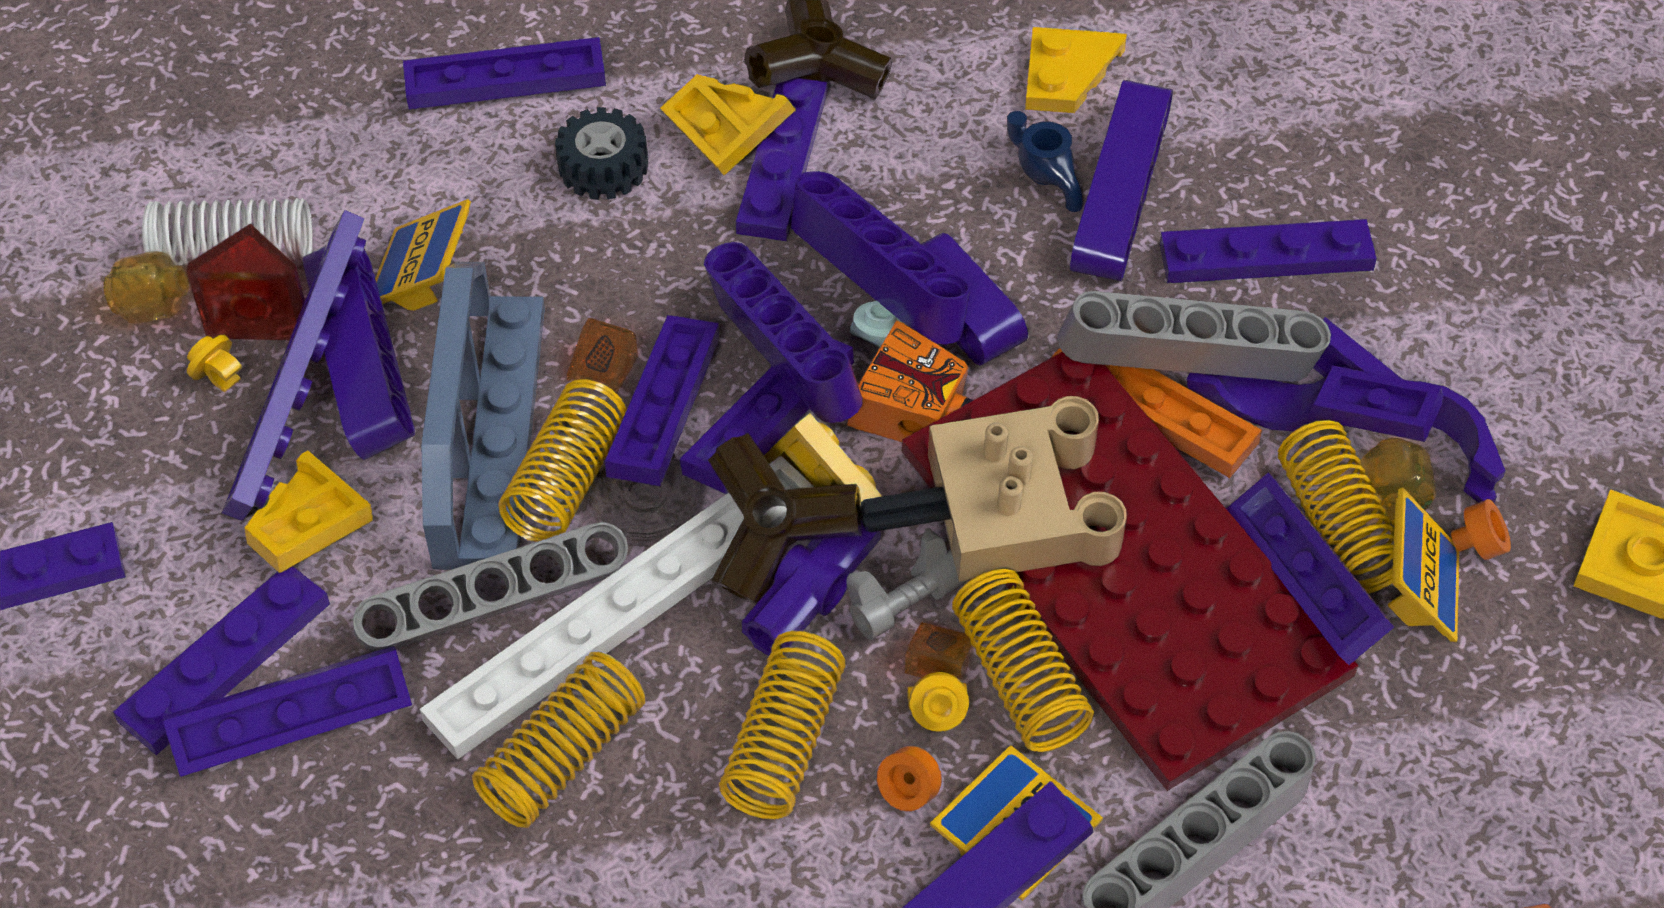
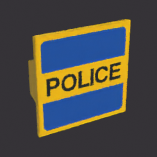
M469 199L394 229L375 278L382 304L392 301L407 310L414 311L438 301L430 286L444 282L445 268L451 263L470 211L471 201Z
M1404 488L1398 489V498H1396L1395 519L1391 521V524L1394 526L1392 584L1402 595L1389 602L1388 607L1407 626L1433 625L1450 642H1457L1460 552L1444 530Z
M1010 745L930 822V826L956 846L962 857L1050 781L1090 822L1093 830L1101 823L1103 817ZM1064 859L1018 898L1023 901Z

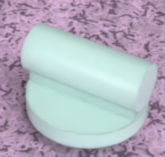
M878 301L868 302L856 309L850 333L881 347L896 320L901 321Z

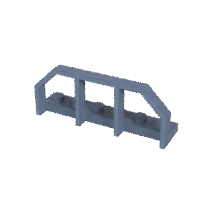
M456 262L445 268L421 444L423 529L433 569L452 570L520 548L521 536L505 524L499 513L498 502L531 445L545 306L543 297L490 296L485 262ZM469 316H488L481 378ZM459 400H478L471 456ZM453 478H468L459 549L453 520ZM516 495L519 503L524 507L525 500L521 495ZM510 497V504L514 512L523 520V512L516 506L512 497ZM506 506V510L508 511L509 515H510L520 526H522V525L511 515L509 509H508L507 506Z

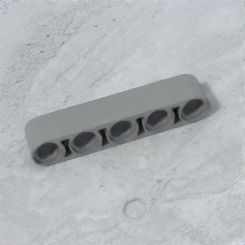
M1088 291L1080 294L1074 301L1058 332L1057 341L1060 349L1066 356L1082 363L1292 382L1300 381L1308 376L1330 343L1331 333L1328 325L1322 318L1306 311Z
M606 522L593 523L373 595L363 600L355 610L353 617L354 635L359 644L368 651L374 652L391 646H395V649L602 581L616 572L625 561L628 552L627 539L623 532L613 524ZM593 538L606 539L614 548V561L608 565H597L591 562L585 554L586 542ZM544 555L554 558L561 567L560 578L553 583L547 584L537 581L530 572V563L533 559ZM484 574H496L504 580L507 593L502 599L489 602L478 596L475 591L474 582ZM434 591L445 594L452 603L450 614L442 620H431L422 615L419 609V601L425 594ZM380 609L388 611L396 620L397 626L395 631L383 639L372 638L366 634L362 624L368 613Z
M1290 731L1277 732L1266 738L1094 874L1084 886L1080 908H1097L1106 905L1115 908H1170L1301 802L1307 793L1316 759L1314 747L1308 739ZM1274 767H1286L1291 769L1295 773H1283L1278 771ZM1230 801H1244L1250 804L1252 808L1237 807ZM1186 836H1203L1209 840V843H1195ZM1155 870L1165 875L1166 878L1154 880L1146 877L1141 872Z

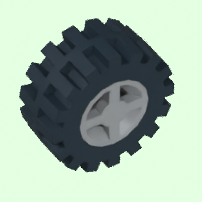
M597 107V113L591 114L588 109L581 111V118L577 119L571 116L566 120L567 127L561 126L559 128L558 138L555 140L560 177L563 178L564 185L568 189L573 187L575 194L582 197L585 192H588L590 199L599 200L600 194H606L608 200L616 198L615 192L621 191L624 195L632 191L631 184L639 186L643 181V174L646 175L648 170L646 135L641 123L636 124V118L631 114L623 117L622 110L614 108L612 113H606V107Z

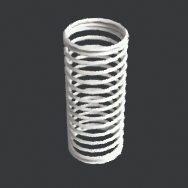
M275 198L271 202L270 212L268 203L264 199L260 201L258 210L254 200H249L246 210L244 202L239 199L236 202L235 211L230 200H226L223 210L221 203L217 200L213 202L211 209L209 203L205 200L202 201L200 208L192 200L188 205V210L183 201H179L176 209L170 201L166 203L164 209L160 202L150 201L146 205L143 214L142 239L144 253L158 252L160 254H157V257L152 255V258L147 256L146 260L149 266L152 264L157 265L159 262L163 266V261H166L167 254L169 257L168 266L173 264L177 268H180L183 263L190 268L195 263L199 267H204L206 263L211 267H215L218 263L227 267L230 262L237 267L241 262L246 266H250L253 262L258 266H262L265 261L273 266L277 260L284 266L289 260L293 265H302L303 257L312 252V222L309 205L303 198H296L292 205L291 201L286 198L282 204V214L279 201ZM169 207L171 210L173 227L172 248L170 245L168 229ZM181 208L184 218V245H182L180 230ZM216 208L219 218V243L216 233ZM228 208L230 213L231 225L230 242L228 235ZM275 208L277 216V238L275 228ZM193 209H194L195 223H196V242H195V246H194L193 231H192V211H193ZM205 209H206L207 229H208V231H207V246H206L205 232H204V210H205ZM240 209L242 216V242L240 236ZM263 210L265 213V237L263 227ZM252 211H253V220H254V241H253V237H252V226H251V212H252ZM287 211H288V222H289V235H288V229H287ZM282 233L284 246L286 250V256L284 260H282L280 256ZM270 234L273 250L275 253L273 260H270L268 255L270 247ZM247 239L251 253L249 261L245 258ZM259 239L263 253L261 261L258 260L256 255ZM235 241L239 252L238 261H235L233 258ZM200 243L204 255L203 262H200L198 259ZM212 243L216 255L214 262L210 259ZM224 243L228 255L226 262L221 257ZM188 246L193 257L191 262H188L186 259ZM177 247L181 257L179 263L174 259Z

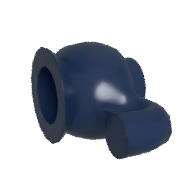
M1021 111L1010 112L1007 116V133L1012 143L1019 148L1018 158L1024 173L1038 184L1058 186L1064 194L1067 210L1071 212L1080 211L1083 208V195L1074 172V158L1070 148L1072 145V135L1069 130L1061 124L1054 122H1038L1026 128V114Z

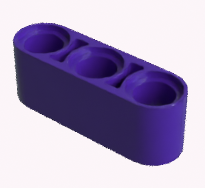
M941 233L921 244L970 284L963 336L956 343L976 365L981 366L1027 341L1028 329L1020 311L951 236Z

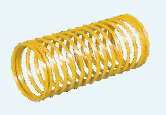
M589 379L574 380L566 384L498 502L499 513L502 519L516 534L527 540L538 542L566 532L570 525L569 523H571L575 516L574 514L577 512L579 505L582 503L584 496L587 494L589 487L605 461L627 411L621 397L611 388ZM576 388L597 390L608 396L616 404L620 411V417L608 402L593 394L568 392ZM583 396L602 403L613 413L617 424L614 425L611 418L600 408L582 401H568V398ZM569 405L586 406L598 412L609 422L611 427H606L596 417L584 411L571 409ZM578 415H582L594 421L599 426L592 425L584 421ZM562 422H568L572 428L565 427ZM557 430H563L568 437L559 435ZM570 432H572V433H574V434H576V435H578V436L584 438V439L587 440L588 442L582 441L581 439H579V438H577L576 436L572 435ZM591 438L600 440L602 444H596ZM552 439H558L563 445L555 444ZM566 441H568V442H570V443H572V444H574V445L580 447L582 450H579V449L575 448L574 446L570 445V444L567 443ZM585 446L595 448L597 453H592ZM548 447L554 448L559 454L551 453ZM562 450L574 455L576 458L571 457ZM581 455L590 457L592 461H586ZM543 456L550 457L555 463L546 462ZM535 457H539L540 461H536ZM561 461H563V462H565V463L571 465L572 467L567 466L566 464L562 463ZM575 463L585 465L587 470H582ZM538 465H544L550 472L542 471ZM569 471L580 474L582 478H576ZM529 474L530 478L526 479L525 475ZM533 474L541 475L547 482L537 480ZM563 479L575 482L577 487H571ZM528 483H535L541 490L545 491L546 493L537 489H533ZM558 488L570 491L572 496H566ZM516 495H521L532 508L540 513L558 517L560 522H549L531 514L519 503ZM527 496L536 498L537 500L545 503L555 513L542 509L538 505L534 504ZM552 496L565 500L567 505L560 504ZM510 497H512L516 506L532 520L547 526H561V529L544 531L526 523L514 512L510 504ZM506 506H507V508L509 509L511 515H512L521 525H523L524 527L520 526V525L509 515L508 511L506 510Z
M1322 420L1303 425L1291 432L1278 449V459L1286 471V476L1291 481V487L1296 491V497L1300 500L1301 507L1305 510V516L1317 531L1322 533L1321 536L1324 539L1326 534L1331 535L1325 541L1329 546L1331 544L1336 545L1333 551L1337 555H1341V561L1353 575L1373 571L1393 559L1394 545L1391 543L1394 541V528L1391 526V520L1385 515L1386 510L1380 505L1381 500L1375 495L1376 490L1370 485L1371 480L1365 475L1366 470L1361 466V460L1356 456V450L1351 446V441L1347 438L1345 428L1338 422ZM1325 429H1334L1339 432V435H1324L1309 441L1300 447L1289 461L1286 460L1289 450L1306 436ZM1328 439H1338L1336 444L1315 450L1301 462H1294L1304 450L1312 445ZM1342 448L1345 449L1343 454H1338ZM1344 458H1350L1347 464L1337 465ZM1330 461H1333L1332 463H1330V464H1328V465H1326V466H1324V467H1322V468H1318V467H1320L1321 465H1323V464H1325V463H1328V462H1330ZM1355 468L1352 474L1341 475L1347 469ZM1339 470L1338 472H1336V473H1334V474H1332V475H1330V476H1328V477L1323 478V477L1326 476L1327 474H1330V473H1332V472H1335V471ZM1320 473L1311 481H1303L1308 475ZM1353 478H1360L1356 484L1346 485ZM1325 483L1316 491H1308L1313 485ZM1301 485L1306 486L1304 490L1301 489ZM1358 488H1365L1361 494L1349 496ZM1331 492L1322 500L1313 501L1318 495ZM1306 495H1311L1309 499L1305 498ZM1363 498H1370L1366 504H1361L1349 508L1358 503ZM1336 502L1327 510H1319L1323 505ZM1311 505H1316L1314 509L1310 508ZM1367 508H1374L1371 514L1362 515L1360 517L1354 518L1360 515L1362 512H1364ZM1343 511L1332 520H1324L1328 514ZM1315 515H1321L1319 519L1315 518ZM1372 518H1379L1376 524L1355 530L1365 525ZM1348 521L1337 530H1329L1334 524ZM1321 524L1326 525L1324 529L1320 528ZM1384 528L1379 535L1363 539L1347 550H1339L1344 544L1358 541L1370 535L1376 529ZM1355 530L1342 540H1334L1339 534ZM1381 539H1389L1385 545L1371 547ZM1362 551L1350 560H1344L1349 554ZM1390 554L1382 561L1370 567L1353 570L1361 563L1374 557ZM1393 566L1375 577L1358 580V582L1368 594L1381 590L1392 584Z
M1004 568L990 570L971 579L958 590L952 601V610L959 618V623L965 628V634L970 638V644L976 649V655L981 659V665L987 670L988 677L993 680V687L998 691L999 698L1004 702V708L1010 712V719L1016 723L1015 729L1021 734V740L1025 743L1024 746L1028 750L1037 752L1054 750L1079 737L1091 724L1094 711L1087 702L1088 699L1081 695L1082 689L1079 685L1075 684L1076 678L1069 674L1070 667L1063 663L1064 656L1057 652L1058 646L1055 642H1052V635L1046 631L1047 625L1040 621L1041 615L1035 610V604L1029 600L1030 594L1023 590L1024 584L1019 575L1014 570ZM1001 579L984 586L977 592H975L965 602L962 610H960V604L962 603L963 599L966 598L973 590L990 581ZM1002 584H1017L1016 589L1013 585L1011 589L1003 590L990 596L973 611L965 612L967 607L987 590ZM1021 594L1024 596V599H1019ZM1002 597L1000 600L996 601L995 603L991 604L990 606L985 607L986 605H988V604L991 603L992 601H994V600H996V599ZM1022 603L1016 611L1001 617L992 624L981 626L988 618L1000 614L1012 605ZM1027 614L1019 623L1006 628L998 634L987 636L994 628L1004 625L1016 616ZM1034 615L1036 620H1030V618ZM979 620L975 626L970 625L971 621ZM1032 625L1028 631L1014 637L1007 643L993 646L1002 637L1010 635L1023 626ZM1038 625L1041 627V630L1035 629L1038 627ZM977 631H984L980 637L975 636ZM1038 635L1030 644L1019 648L1014 653L999 657L1009 647L1018 644L1028 637ZM1045 636L1047 641H1041V639ZM983 641H990L986 647L981 646ZM1044 646L1035 655L1018 664L1005 667L1011 660L1032 648ZM1051 646L1053 648V652L1047 651V649ZM996 651L992 657H987L988 652ZM1050 656L1040 666L1025 674L1012 677L1022 667L1040 658ZM1055 657H1057V658L1059 659L1058 662H1052V661H1053V659H1054ZM1003 661L998 668L992 667L994 662ZM1055 667L1045 677L1036 682L1017 688L1029 677L1045 669ZM1061 667L1065 670L1064 673H1057ZM1000 672H1008L1004 678H998ZM1060 678L1050 688L1039 694L1024 698L1036 687L1050 680ZM1067 678L1070 680V684H1063ZM1015 682L1009 689L1004 688L1006 683ZM1066 689L1058 697L1044 705L1029 709L1045 696L1058 690ZM1072 689L1076 691V694L1068 695ZM1012 693H1020L1016 699H1009ZM1027 703L1021 710L1015 709L1018 704ZM1078 710L1060 724L1036 731L1047 721L1053 720L1068 711ZM1086 710V714L1081 721L1060 736L1047 741H1030L1031 736L1046 735L1066 727ZM1033 714L1027 721L1021 720L1023 715Z
M788 631L779 634L774 640L771 654L767 658V665L763 668V675L759 679V686L754 691L755 697L750 702V709L746 712V719L742 723V730L737 735V742L733 746V753L728 758L729 764L724 769V775L719 782V791L725 800L736 809L762 819L787 817L793 811L796 803L795 796L800 792L799 784L804 781V772L808 769V761L812 758V750L817 746L816 739L821 735L820 728L825 724L824 717L829 713L828 706L833 702L832 695L837 691L836 684L841 680V674L846 667L845 658L841 651L829 640L806 631ZM789 641L814 644L830 653L837 660L838 668L828 658L812 650L799 647L780 649V645ZM798 652L813 656L825 662L834 671L827 672L820 666L805 660L787 658L783 653ZM777 665L779 669L773 670V666ZM800 665L807 666V667H809V668H811V669L804 668V667H802V666H800ZM777 674H786L797 682L782 680ZM773 676L775 680L769 681L768 677ZM773 685H782L795 694L778 691ZM805 685L822 688L826 693L818 694ZM768 686L771 691L765 692L764 688ZM798 695L808 698H817L822 704L815 705L811 703L809 700ZM769 696H778L792 705L813 709L817 715L812 716L791 705L774 702ZM764 697L767 702L761 703L760 698ZM765 707H774L788 716L808 720L813 726H804L789 717L770 713ZM760 708L763 713L757 714L756 709ZM761 718H770L784 727L804 731L809 737H800L784 728L767 725ZM756 719L760 725H753L752 721ZM758 730H767L780 738L799 742L805 748H795L791 744L779 739L763 736ZM752 731L756 736H748L747 732ZM753 741H763L776 749L794 753L800 759H790L774 750L760 748ZM748 742L751 747L745 748L743 743ZM749 752H758L771 760L789 764L796 771H788L771 762L758 760ZM743 753L748 759H740L739 754ZM746 764H756L767 771L784 775L792 782H782L765 773L751 770ZM797 764H803V767L800 768ZM740 765L742 769H735L734 766ZM738 779L746 787L757 793L773 798H784L787 804H768L756 800L743 793L731 780ZM747 780L767 786L777 793L759 788ZM727 783L735 793H737L741 798L747 800L748 802L740 799L738 796L732 793L730 789L727 787ZM794 786V790L791 791L789 787Z
M590 652L584 658L583 664L577 665L573 674H568L565 678V683H560L557 686V692H551L548 696V701H542L539 705V710H534L530 714V720H524L521 724V729H515L512 733V738H507L503 742V748H497L494 752V757L486 759L485 767H478L472 774L473 784L479 796L497 815L516 827L529 828L540 816L539 809H547L549 806L548 799L555 800L558 797L557 790H565L567 787L566 780L573 781L575 779V771H582L584 769V762H591L593 760L592 752L599 753L602 750L601 743H609L611 740L610 734H617L619 732V725H626L628 716H634L644 706L645 694L640 683L622 663L603 652ZM592 660L600 662L613 670L631 689L637 703H635L630 693L619 681L599 667L593 666ZM581 669H583L584 675L579 673ZM599 674L615 685L627 700L611 689ZM573 678H575V683H576V684L571 683L570 681H571ZM580 679L587 681L601 699L584 688ZM564 687H566L567 693L561 692ZM571 688L580 691V693L585 698L587 703L593 709H591L587 704H585L580 699L576 698ZM555 696H557L558 702L552 701ZM563 698L572 701L574 706L586 718V720L583 719L574 710L567 707L565 705ZM546 706H548L550 712L545 711V710H543V709H544ZM608 706L621 713L623 719L618 720ZM554 707L563 710L569 720L582 733L596 742L597 747L589 746L586 739L572 725L557 715ZM597 713L612 722L614 729H609ZM540 715L541 721L536 720L535 717ZM545 716L555 720L560 729L573 742L587 751L588 756L580 755L575 746L565 736L548 724ZM587 721L603 731L606 736L605 739L600 738ZM528 724H531L533 731L526 729ZM537 726L547 730L552 739L564 751L578 760L579 766L572 765L558 747L539 733ZM522 733L524 740L518 739L517 736ZM528 735L537 739L555 760L568 768L570 776L563 774L547 755L533 746ZM513 743L515 750L508 748V745ZM519 745L529 749L547 770L560 779L561 785L552 782L541 767L523 754ZM501 752H504L506 760L499 757ZM510 754L522 760L524 765L539 780L549 786L552 790V795L544 792L531 776L518 767ZM492 762H495L497 769L492 768L489 765ZM501 764L512 769L526 786L541 797L543 804L534 801L520 784L507 775ZM482 776L489 779L490 783L495 788L497 793L513 809H515L518 813L522 814L526 818L517 815L509 808H507L500 800H498L487 787Z

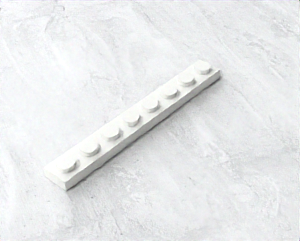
M782 456L770 463V466L786 490L814 487ZM728 493L424 705L420 708L422 721L458 760L551 692L555 691L560 683H565V678L568 674H573L576 666L583 664L584 658L590 652L608 653L713 578L744 519L743 514ZM775 506L766 511L762 519V527L772 528L782 523L786 517V507Z

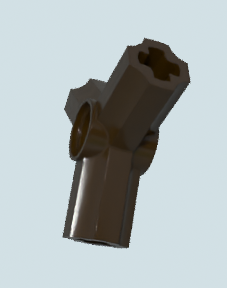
M787 0L785 14L790 36L757 44L746 49L744 63L747 66L749 80L758 88L794 78L821 82L830 80L875 100L884 87L893 63L891 57L843 38V31L839 25L833 22L829 2L826 0Z
M749 433L739 437H732L717 447L715 453L708 459V462L744 516L711 579L715 585L747 602L757 604L788 546L796 541L862 536L861 497L857 484L786 490ZM775 506L786 507V517L782 523L772 528L762 527V519L766 511Z

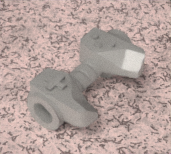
M926 528L922 536L921 553L911 570L913 579L895 588V590L886 594L875 577L868 571L850 573L848 575L846 583L852 603L850 613L857 628L867 639L873 640L895 625L894 616L909 608L910 605L917 603L919 599L922 600L931 595L934 599L938 600L965 584L966 581L959 582L951 549H946L944 540L930 528Z

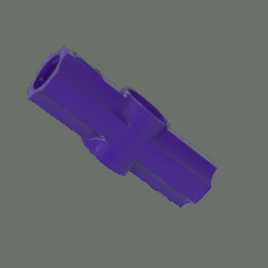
M862 526V536L811 540L807 546L802 544L795 545L780 563L773 586L741 622L742 633L749 638L754 648L769 656L774 640L779 634L788 631H804L818 613L823 616L830 614L847 590L846 580L848 575L853 573L880 541L881 531L868 532ZM794 641L781 644L780 649L790 647Z

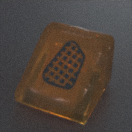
M588 318L576 345L567 372V380H593L606 385L617 394L638 357L636 334L631 330Z
M921 622L905 653V674L922 678L930 673L944 672L955 676L963 682L974 647L970 644V638L962 632Z

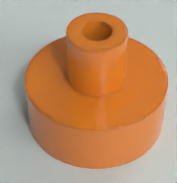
M1490 499L1464 509L1466 526L1451 531L1452 541L1459 552L1475 547L1478 554L1484 560L1510 552L1511 541L1507 526L1499 509Z
M906 746L898 749L881 762L877 771V784L881 795L891 806L902 811H915L923 807L936 797L941 788L942 776L936 760L927 751L919 747Z

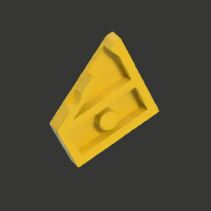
M1033 27L1025 110L1075 113L1087 99V92L1096 87L1105 77L1106 68L1116 56L1121 57L1125 52L1127 34Z
M698 74L660 107L675 126L724 176L796 110L783 95L776 94L775 98L755 94L747 86L735 83L724 85L719 83L717 79Z
M811 413L797 423L764 455L769 464L782 456L792 467L805 476L804 478L814 487L857 484L860 489L861 502L864 499L882 497L876 489V483L871 474L863 467L855 465L839 447V440L835 433L827 425L817 422Z
M308 450L302 453L296 460L298 471L288 484L279 482L270 493L267 505L257 510L244 527L247 544L279 573L373 521L371 504Z

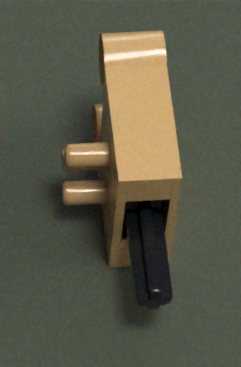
M1066 396L1058 399L1049 407L930 426L928 459L936 488L864 499L860 507L862 523L868 532L944 521L959 582L971 580L982 573L1002 568L1020 572L1080 561L1097 566L1108 564L1118 557L1122 548L1127 515L1122 501L1106 492L1087 494L1078 501L1074 510L1069 509L1058 467L1077 469L1086 465L1091 460L1094 454L1099 423L1098 412L1095 406L1088 400L1078 396ZM1064 431H1074L1079 434L1070 435L1064 433ZM1100 526L1106 528L1108 531L1097 532L1091 530L1089 527Z

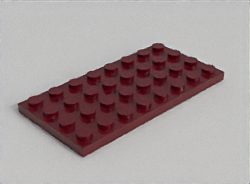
M1062 351L902 439L901 452L929 488H936L928 459L930 426L1049 407L1058 399L1066 396L1084 398L1095 406L1098 412L1099 423L1094 454L1091 460L1086 465L1077 469L1058 467L1070 510L1075 509L1078 501L1083 496L1092 492H1106L1122 501L1126 508L1127 520L1120 553L1112 562L1102 566L1089 565L1080 561L1016 573L1024 584L1023 590L1030 594L1029 600L1035 604V610L1040 613V621L1047 625L1046 631L1052 635V642H1055L1058 646L1057 652L1064 656V661L1145 765L1168 791L1355 677L1359 665L1355 661L1348 665L1336 653L1272 570L1271 561L1108 368L1102 364L1074 361ZM1064 431V433L1070 435L1079 434L1074 431ZM1100 526L1089 527L1091 530L1097 532L1108 531L1106 528ZM1016 583L1005 584L1008 589H1011L1013 585L1016 589L1017 586ZM1021 594L1019 599H1024V596ZM1033 615L1031 617L1032 620H1036V617Z

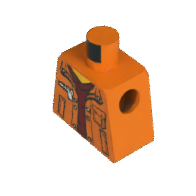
M896 320L858 384L863 398L862 406L854 416L848 419L847 425L854 429L902 442V439L973 401L962 395L969 367L965 361L904 323Z

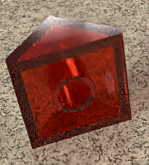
M251 223L187 264L186 274L206 336H211L213 339L219 335H226L229 339L243 340L290 339L305 301L296 265Z

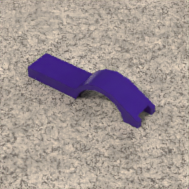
M1326 317L1323 318V321L1328 325L1331 338L1327 348L1313 367L1319 374L1326 377L1332 366H1338L1402 379ZM1415 381V382H1420V383H1425V384H1430V385H1435V386H1441V385L1431 384V383L1422 382V381ZM1441 386L1443 404L1432 427L1442 430L1456 441L1468 459L1469 477L1463 491L1478 503L1487 499L1495 503L1497 496L1494 487L1504 477L1506 470L1485 418L1467 398L1446 386Z
M1332 366L1328 376L1316 383L1301 385L1268 379L1191 372L1186 379L1188 389L1243 420L1270 430L1294 431L1316 420H1330L1338 422L1343 426L1425 442L1443 404L1441 386L1338 366Z

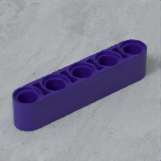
M1129 80L1122 81L1074 240L1070 271L1122 282L1167 125L1173 89Z
M810 171L802 173L796 178L791 229L800 238L908 327L936 344H951L961 339L970 295V284L962 276L834 175L820 171Z
M730 242L712 249L704 259V266L719 306L817 418L824 422L835 423L854 416L861 408L863 398L846 352L747 246L738 242Z
M326 245L303 257V266L309 289ZM364 249L355 269L345 268L340 283L349 286L347 294L338 314L334 316L328 313L322 330L330 333L324 353L344 433L354 452L361 459L367 460L415 435V428L374 271Z

